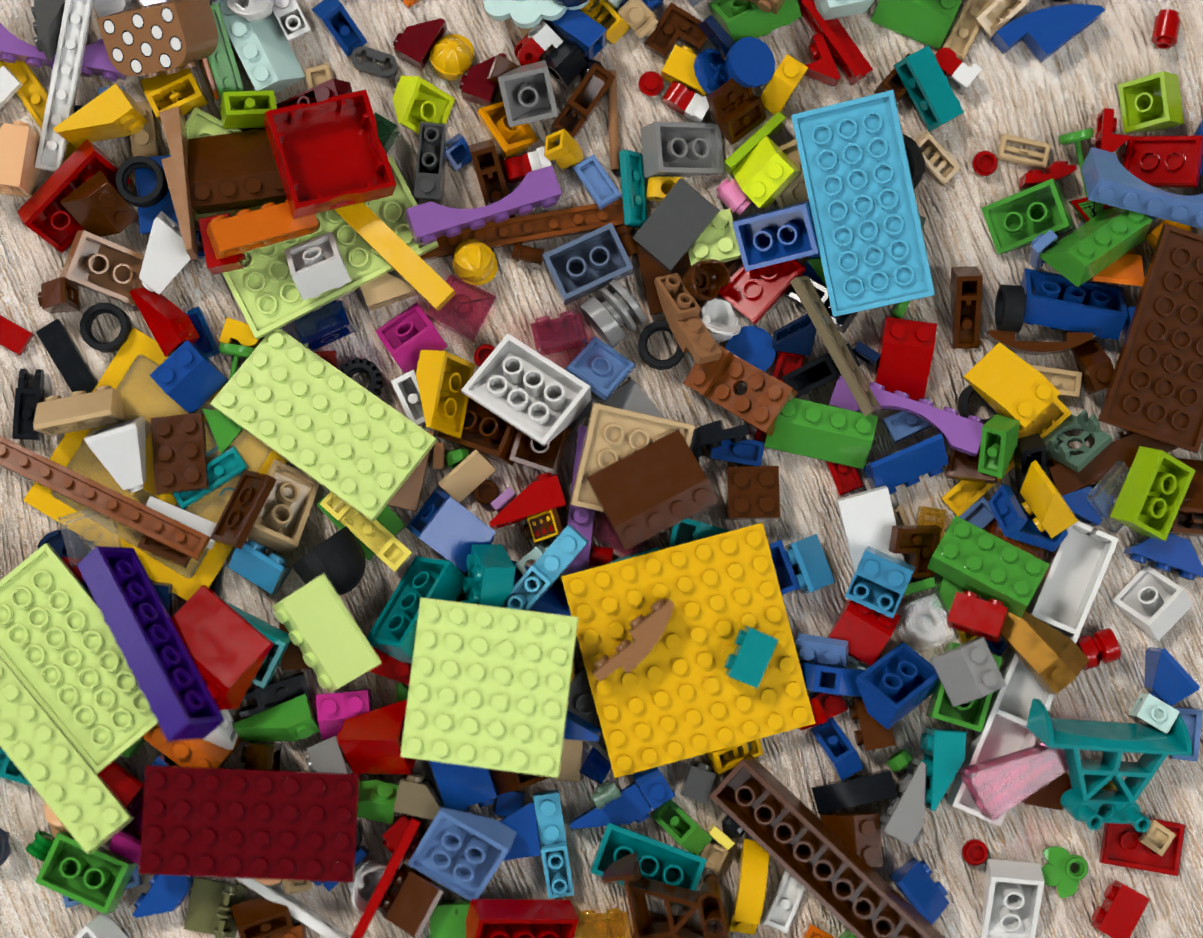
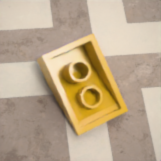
M115 83L53 129L72 145H80L86 139L92 143L137 134L149 121L134 99Z
M1000 342L963 376L999 415L1019 420V431L1024 429L1060 394L1043 374Z
M420 351L416 378L426 427L461 439L469 397L463 394L461 389L473 376L474 363L446 351Z

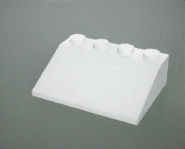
M508 333L461 389L463 394L544 447L576 420L592 400L590 385Z

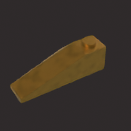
M1008 611L1001 633L1002 639L1049 694L1057 695L1077 678L1089 662V659L1072 639L1025 611L1020 618Z

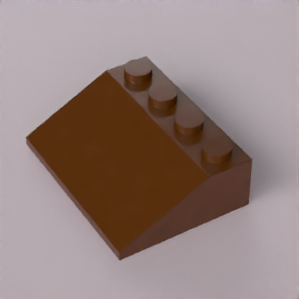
M266 129L188 139L191 204L198 214L263 206L271 202L276 204L284 203L287 199Z
M679 429L586 477L620 545L625 550L719 502Z

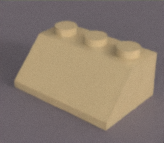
M100 386L96 388V392L75 391L70 393L71 397H47L45 402L37 403L33 428L35 431L51 437L125 422L121 393L111 388V386Z

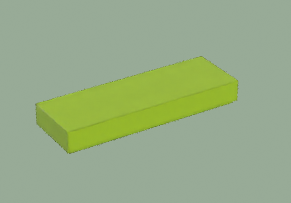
M781 112L775 114L725 160L724 170L731 176L734 169L766 135L771 139L785 126L786 117Z

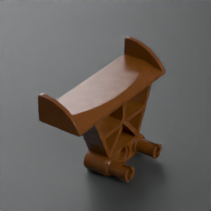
M632 853L611 864L602 875L603 883L624 881L635 938H731L723 891L720 886V879L716 874H707L703 879L704 884L700 887L699 892L643 878L638 854ZM646 895L664 899L668 921L651 923ZM673 902L685 905L677 915H675ZM698 908L704 937L683 926ZM712 920H717V921H719V922H716L714 925H712V924L709 923V922L712 921Z

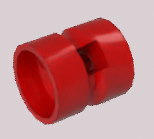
M1110 628L1094 632L1093 637L1090 635L1081 636L1076 642V645L1089 659L1083 670L1098 667L1101 661L1107 664L1121 658L1118 641Z

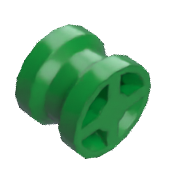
M37 830L34 835V841L28 843L25 849L30 855L44 862L55 837L45 831Z

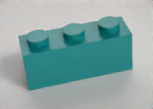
M929 45L893 65L929 132L964 113L960 101L956 98L947 77L940 68L936 56L932 53Z

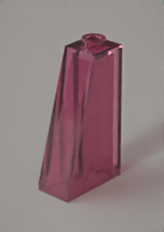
M1042 743L963 767L958 770V773L981 815L995 820L1069 770V767L1065 762L1066 755L1062 749L1049 748L1046 744Z

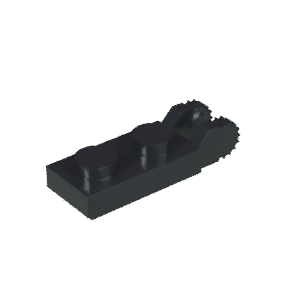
M20 369L18 388L15 390L13 439L41 441V433L34 430L33 422L37 403L44 401L43 387L45 375L43 369H36L34 388H27L29 382L28 370Z
M300 672L269 682L264 689L256 686L248 690L242 702L256 697L258 704L240 709L238 711L240 717L260 713L303 694H306L308 699L311 698L304 673Z

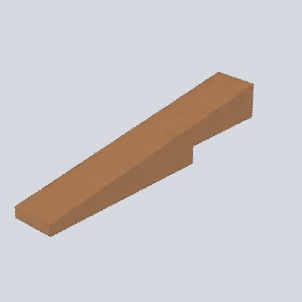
M175 107L159 112L171 157L161 159L185 249L191 260L198 259L194 210L191 204L189 187V157L185 118L180 108Z

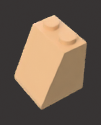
M13 121V124L3 123L0 128V194L30 198L36 192L39 168H35L40 136L36 130L29 127L28 123Z

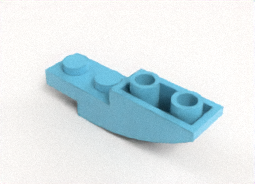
M571 524L567 525L536 563L515 584L502 607L529 611L575 560V557L589 541Z
M559 789L533 793L548 899L574 895Z

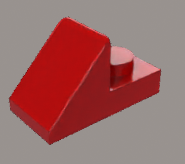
M822 32L813 35L808 50L811 58L817 61L805 65L808 67L805 76L832 87L837 86L841 77Z
M1104 108L1097 115L1095 148L1114 152L1132 137L1129 135L1112 134L1117 127L1114 109Z
M819 693L810 697L809 701L815 724L801 727L800 730L802 731L825 723L827 719L847 711L848 708L842 695Z

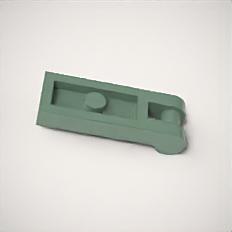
M607 780L595 788L596 793L591 798L600 810L607 803L618 799L622 795L617 783L614 781L610 784Z

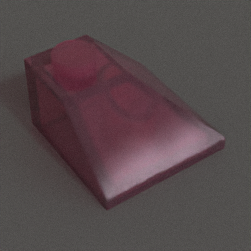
M451 274L445 282L454 289L456 294L438 312L430 306L426 315L430 321L474 342L496 296L468 284Z

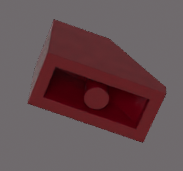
M439 18L406 27L404 32H400L394 40L393 46H395L396 56L423 70L430 58L432 48L447 30L446 21Z
M503 53L498 54V55H500V56H502V57H504V58L507 59V55H506V54H503ZM496 56L469 68L468 74L462 76L459 89L462 90L463 99L483 106L493 104L499 85L488 81L487 78Z

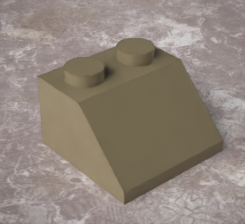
M412 772L400 780L393 811L434 820L441 807L445 808L441 797L431 781L425 780V775Z

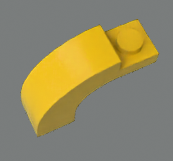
M743 840L739 857L736 897L729 922L730 931L755 935L757 925L760 923L769 865V853L755 840Z

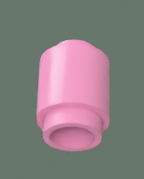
M734 178L731 181L725 179L716 189L719 192L716 197L733 213L736 212L739 216L753 203L741 190Z

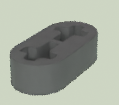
M365 46L357 47L351 54L353 66L360 72L383 79H391L398 73L397 61L390 54ZM363 54H366L367 59L373 62L364 61L363 64H360L357 57H362ZM387 61H390L393 68L387 69L386 72H383L382 66L377 65V63L385 65Z

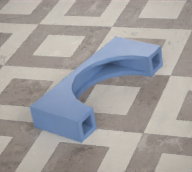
M1094 147L1090 148L1081 167L1088 200L1203 229V193L1199 195H1179L1163 191L1131 174L1119 162L1115 153Z

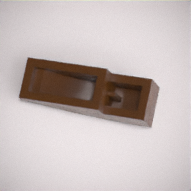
M595 62L568 99L566 106L553 122L550 131L555 133L565 129L575 140L616 76Z

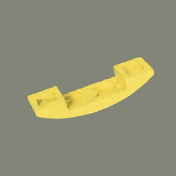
M331 492L321 501L320 505L345 527L347 526L359 540L394 572L411 556L412 552L378 520L370 521Z

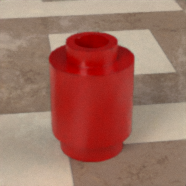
M1163 9L1155 17L1151 41L1157 48L1169 49L1177 44L1181 22L1179 12L1172 9Z

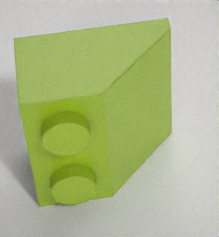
M1161 71L1118 84L1123 132L1125 134L1161 131L1184 124L1178 75Z

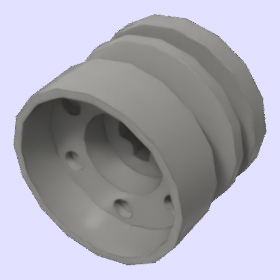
M613 279L608 283L613 294L604 287L600 290L605 300L603 303L592 296L579 307L589 324L611 348H614L626 338L621 327L622 325L634 331L637 327L632 318L640 325L646 321V317L635 297Z

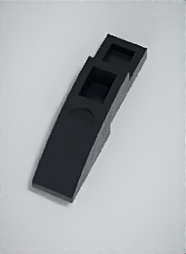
M718 420L700 426L693 431L690 450L697 462H700L699 457L705 456L704 445H706L708 450L721 447V441L731 439L732 444L747 440L746 435L752 434L750 424L724 429L723 421Z

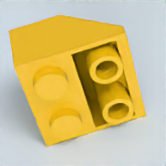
M179 67L180 72L165 75V73L160 71L161 75L140 80L145 96L160 122L159 112L179 107L184 116L192 112L194 107L199 109L209 104L191 68L181 69Z

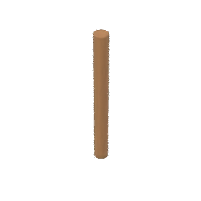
M610 70L609 72L616 76L607 91L610 171H620L617 73L614 70Z

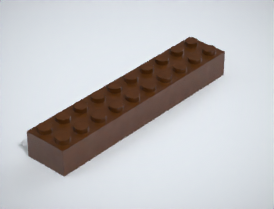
M751 754L744 757L709 796L857 938H946Z

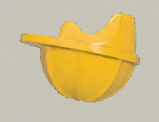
M445 35L437 41L430 52V62L435 73L446 81L460 79L471 68L473 63V44L462 35Z
M467 239L455 248L452 266L454 272L461 280L473 286L489 283L495 277L498 265L495 254L489 246L477 239Z

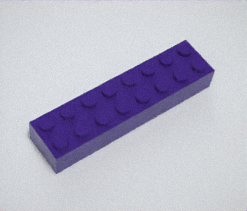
M96 546L77 566L104 617L105 623L109 626L117 646L122 651L128 667L138 682L139 689L143 692L151 712L155 715L163 735L168 742L204 739L225 720L134 548Z

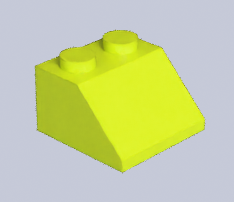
M766 135L734 169L732 174L741 190L758 208H768L802 170Z

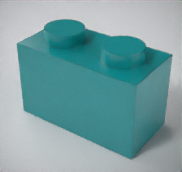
M748 625L745 626L744 630L740 629L734 642L737 644L735 652L728 655L724 668L727 669L726 674L758 689L778 639Z

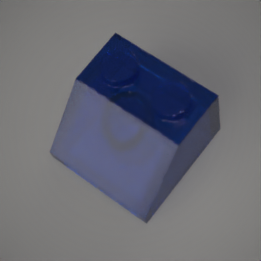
M334 300L322 306V309L315 312L312 311L294 321L302 345L306 349L309 348L311 351H315L356 332L347 309L341 300L338 302Z

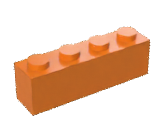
M286 199L284 203L277 205L275 202L267 203L261 206V209L251 211V209L241 210L236 213V216L226 218L223 215L213 218L206 232L218 260L315 233L319 223L315 214L293 219Z

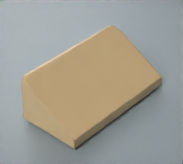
M474 450L440 480L438 484L454 500L461 502L491 476L496 469L485 455L478 450Z

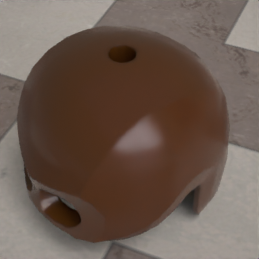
M704 259L694 263L683 277L686 290L699 301L715 299L720 288L728 285L730 281L729 270L721 261L716 259Z

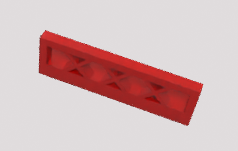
M798 0L802 17L815 35L822 32L835 64L851 86L873 71L871 65L837 18L824 20L816 9L814 0Z

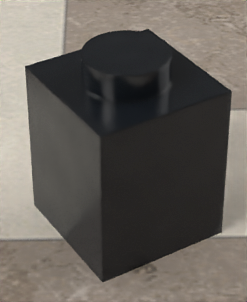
M563 42L544 59L553 78L567 86L588 65L582 57L584 52L574 43L570 45Z

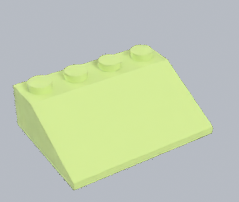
M324 573L272 606L275 610V617L280 623L285 625L289 632L290 640L299 647L303 653L305 663L314 670L318 676L317 681L319 685L327 690L328 693L344 686L382 663Z

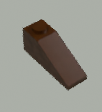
M493 139L469 145L485 205L488 206L509 195ZM514 214L509 216V218L515 217Z
M977 266L951 267L950 300L953 349L979 348L983 275Z

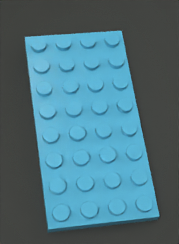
M894 90L791 115L833 317L935 295Z

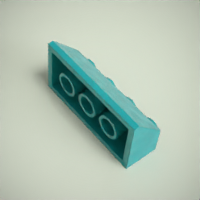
M415 556L366 637L369 644L398 661L412 664L420 598L455 602L463 588L465 578L463 573L451 561Z
M608 822L590 867V873L602 877L605 870L611 864L632 853H637L643 878L696 891L707 859ZM624 881L617 882L619 884L624 885ZM673 902V904L681 907L685 906L683 904Z

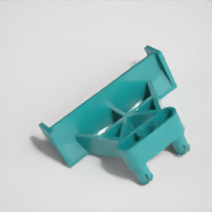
M1032 699L1026 727L1049 748L1064 749L1072 789H1068L1062 794L1060 798L1061 806L1076 821L1084 822L1090 830L1100 829L1103 823L1131 824L1136 831L1146 832L1151 826V821L1141 813L1140 806L1135 801L1167 755L1192 756L1191 738L1182 716L1178 714L1172 727L1166 734L1150 724L1050 718L1046 707L1040 699ZM1079 750L1104 751L1102 760L1080 759ZM1123 752L1143 753L1138 762L1121 761ZM1112 780L1118 791L1100 789Z

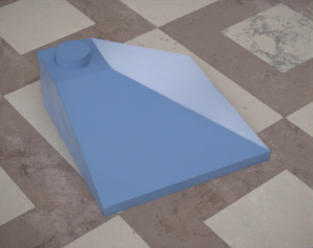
M441 807L407 865L471 902V899H478L509 852L517 832L492 818Z

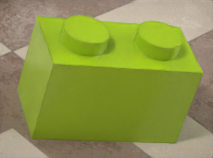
M274 90L223 92L219 106L223 129L265 128V111L277 109Z

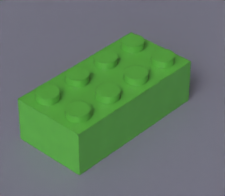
M955 515L933 553L927 569L988 601L989 599H994L1004 603V607H1007L1009 612L1021 618L1050 564Z

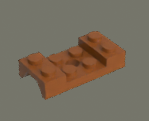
M720 345L718 346L723 352L720 360L700 365L694 364L683 384L770 436L774 433L775 421L783 407L798 394L794 388L763 372ZM740 383H747L748 389L746 393L737 395L736 387Z

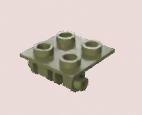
M194 877L184 929L213 934L215 938H236L237 926L231 906L243 902L246 886Z

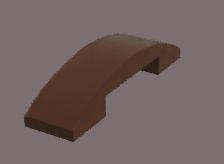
M989 330L986 333V339L997 345L1000 342L1013 352L1029 355H1050L1066 352L1087 343L1093 338V333L1067 332L1063 335V342L1015 341V331Z

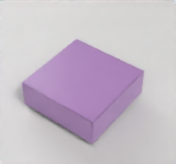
M508 487L490 504L498 512L516 497V493Z

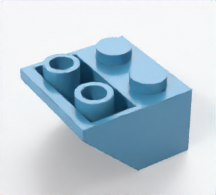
M817 534L785 546L786 553L791 565H793L796 573L795 576L800 586L798 590L801 589L803 593H810L835 582Z
M251 539L245 542L242 550L235 548L228 568L270 594L276 595L292 570L291 567L287 566L289 561L276 553L271 552L269 555L265 552L267 547Z
M868 546L863 553L845 597L893 619L916 567Z

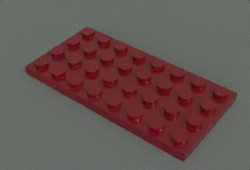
M146 765L139 874L354 882L360 774Z

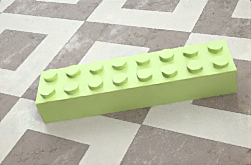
M0 657V746L84 851L92 854L135 818L101 776L95 773Z

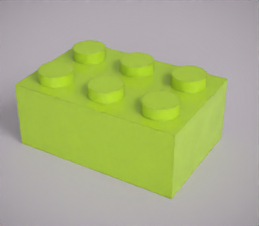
M1140 446L1110 517L1143 536L1166 541L1196 470L1162 450Z

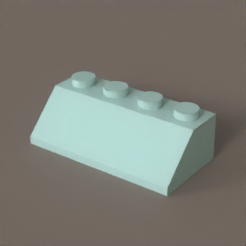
M217 0L212 3H219L227 34L256 91L274 90L275 94L306 79L273 10L271 15L263 21L250 22L242 16L233 13L227 6V0Z

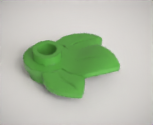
M1054 846L1044 849L1043 855L1048 862L1041 868L1044 884L1057 886L1060 898L1072 896L1078 889L1079 880H1082L1087 875L1088 864L1086 860L1076 854L1070 855L1063 847ZM1072 863H1077L1078 869L1075 872L1070 870Z

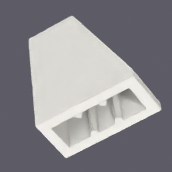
M162 211L153 221L139 275L143 286L151 292L155 291L157 294H160L191 259L185 249L179 225ZM196 240L198 251L202 244Z

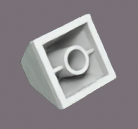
M144 416L94 431L84 438L86 444L123 490L128 489L129 493L144 488L143 484L147 481Z

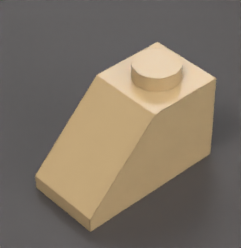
M389 273L361 286L369 311L417 295L416 290L409 283Z

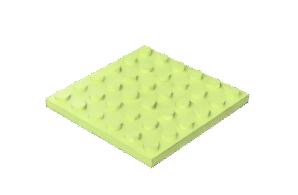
M420 598L400 757L558 778L579 617Z

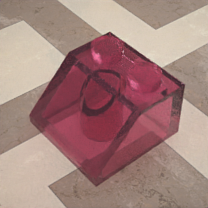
M567 311L559 314V318L550 319V316L536 318L535 323H531L536 352L544 356L585 347L587 345V337L580 313L575 314L574 311Z

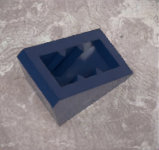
M808 313L773 332L772 348L775 351L811 356L817 330Z

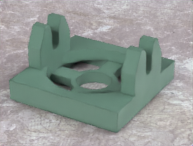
M1083 410L1077 417L1072 414L1067 417L1043 441L1047 445V456L1079 473L1112 442V436L1100 430V423L1096 415L1093 414L1088 418L1087 411ZM1072 429H1079L1083 431L1078 436L1069 437L1064 434L1066 431ZM1090 436L1094 439L1092 448L1085 446V441ZM1078 441L1082 443V446L1078 449H1071L1068 447V444Z

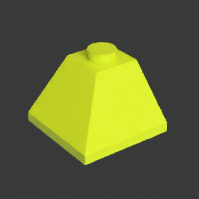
M401 75L392 100L398 123L419 135L421 122L446 124L455 98L419 76Z

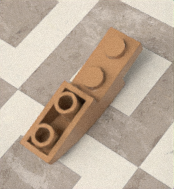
M678 273L656 277L654 282L662 310L683 353L690 352L698 365L720 360L723 352L700 319L699 313L701 308L694 297L686 290Z
M663 598L659 599L650 607L652 611L645 617L640 614L629 623L631 627L628 629L633 639L631 641L628 639L623 640L615 647L616 652L609 658L607 655H604L594 663L596 668L592 671L600 682L620 666L628 674L649 654L658 642L670 619L674 603L670 598L666 600Z

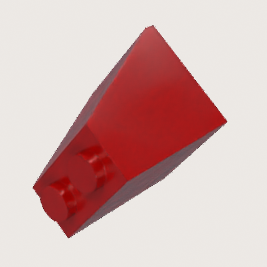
M407 700L345 719L341 730L337 734V743L341 747L345 759L354 774L412 773L416 759L400 757Z

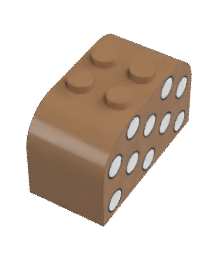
M170 0L97 18L108 57L112 65L126 76L145 74L147 79L161 75L160 71L165 73V75L180 72L179 67L181 69L196 66L195 61L211 56L218 45V31L209 0Z

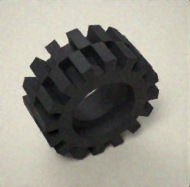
M355 358V360H347L345 365L342 364L340 366V371L350 378L357 372L366 373L369 377V385L366 389L375 396H380L381 388L384 385L383 375L373 362L365 358Z

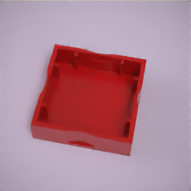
M366 89L333 96L317 103H301L265 111L264 126L293 219L393 195L396 183L386 151L378 137L377 123Z

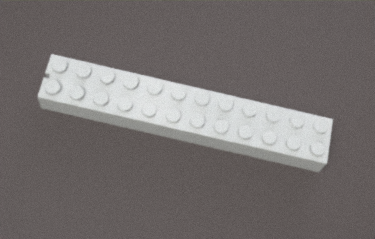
M1079 521L1066 529L1068 535L1054 552L1050 551L1046 563L1050 565L1026 609V612L1072 639L1075 644L1119 538L1098 529L1092 530L1093 527ZM1011 648L1000 672L1007 686L993 692L982 732H975L946 802L999 827L1002 825L1037 740V736L1026 727L1032 699H1040L1048 711L1055 694H1049Z

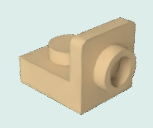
M628 0L618 10V14L631 26L640 39L644 35L649 36L657 27L658 19L656 14L642 0Z

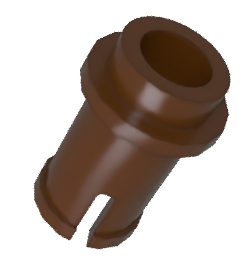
M626 225L615 228L628 257L638 253L639 250L632 234L634 229Z
M520 242L519 244H514L511 259H516V262L521 260L541 265L544 249L524 246Z

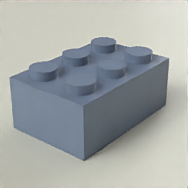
M612 222L542 254L543 262L564 305L608 286V283L613 279L618 281L633 274V266Z

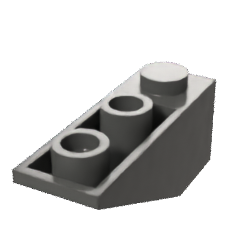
M34 0V6L31 7L35 19L33 27L37 37H34V41L38 51L44 52L48 61L52 60L56 53L66 0Z
M421 122L413 196L419 204L434 202L443 205L446 124Z

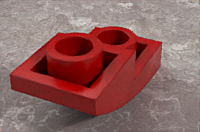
M1055 161L1045 169V174H1043L1042 170H1029L1028 173H1025L1020 178L1019 189H1028L1052 178L1058 182L1062 181L1076 171V165H1068L1067 161Z

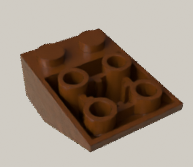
M1176 458L1196 471L1169 533L1203 537V461Z

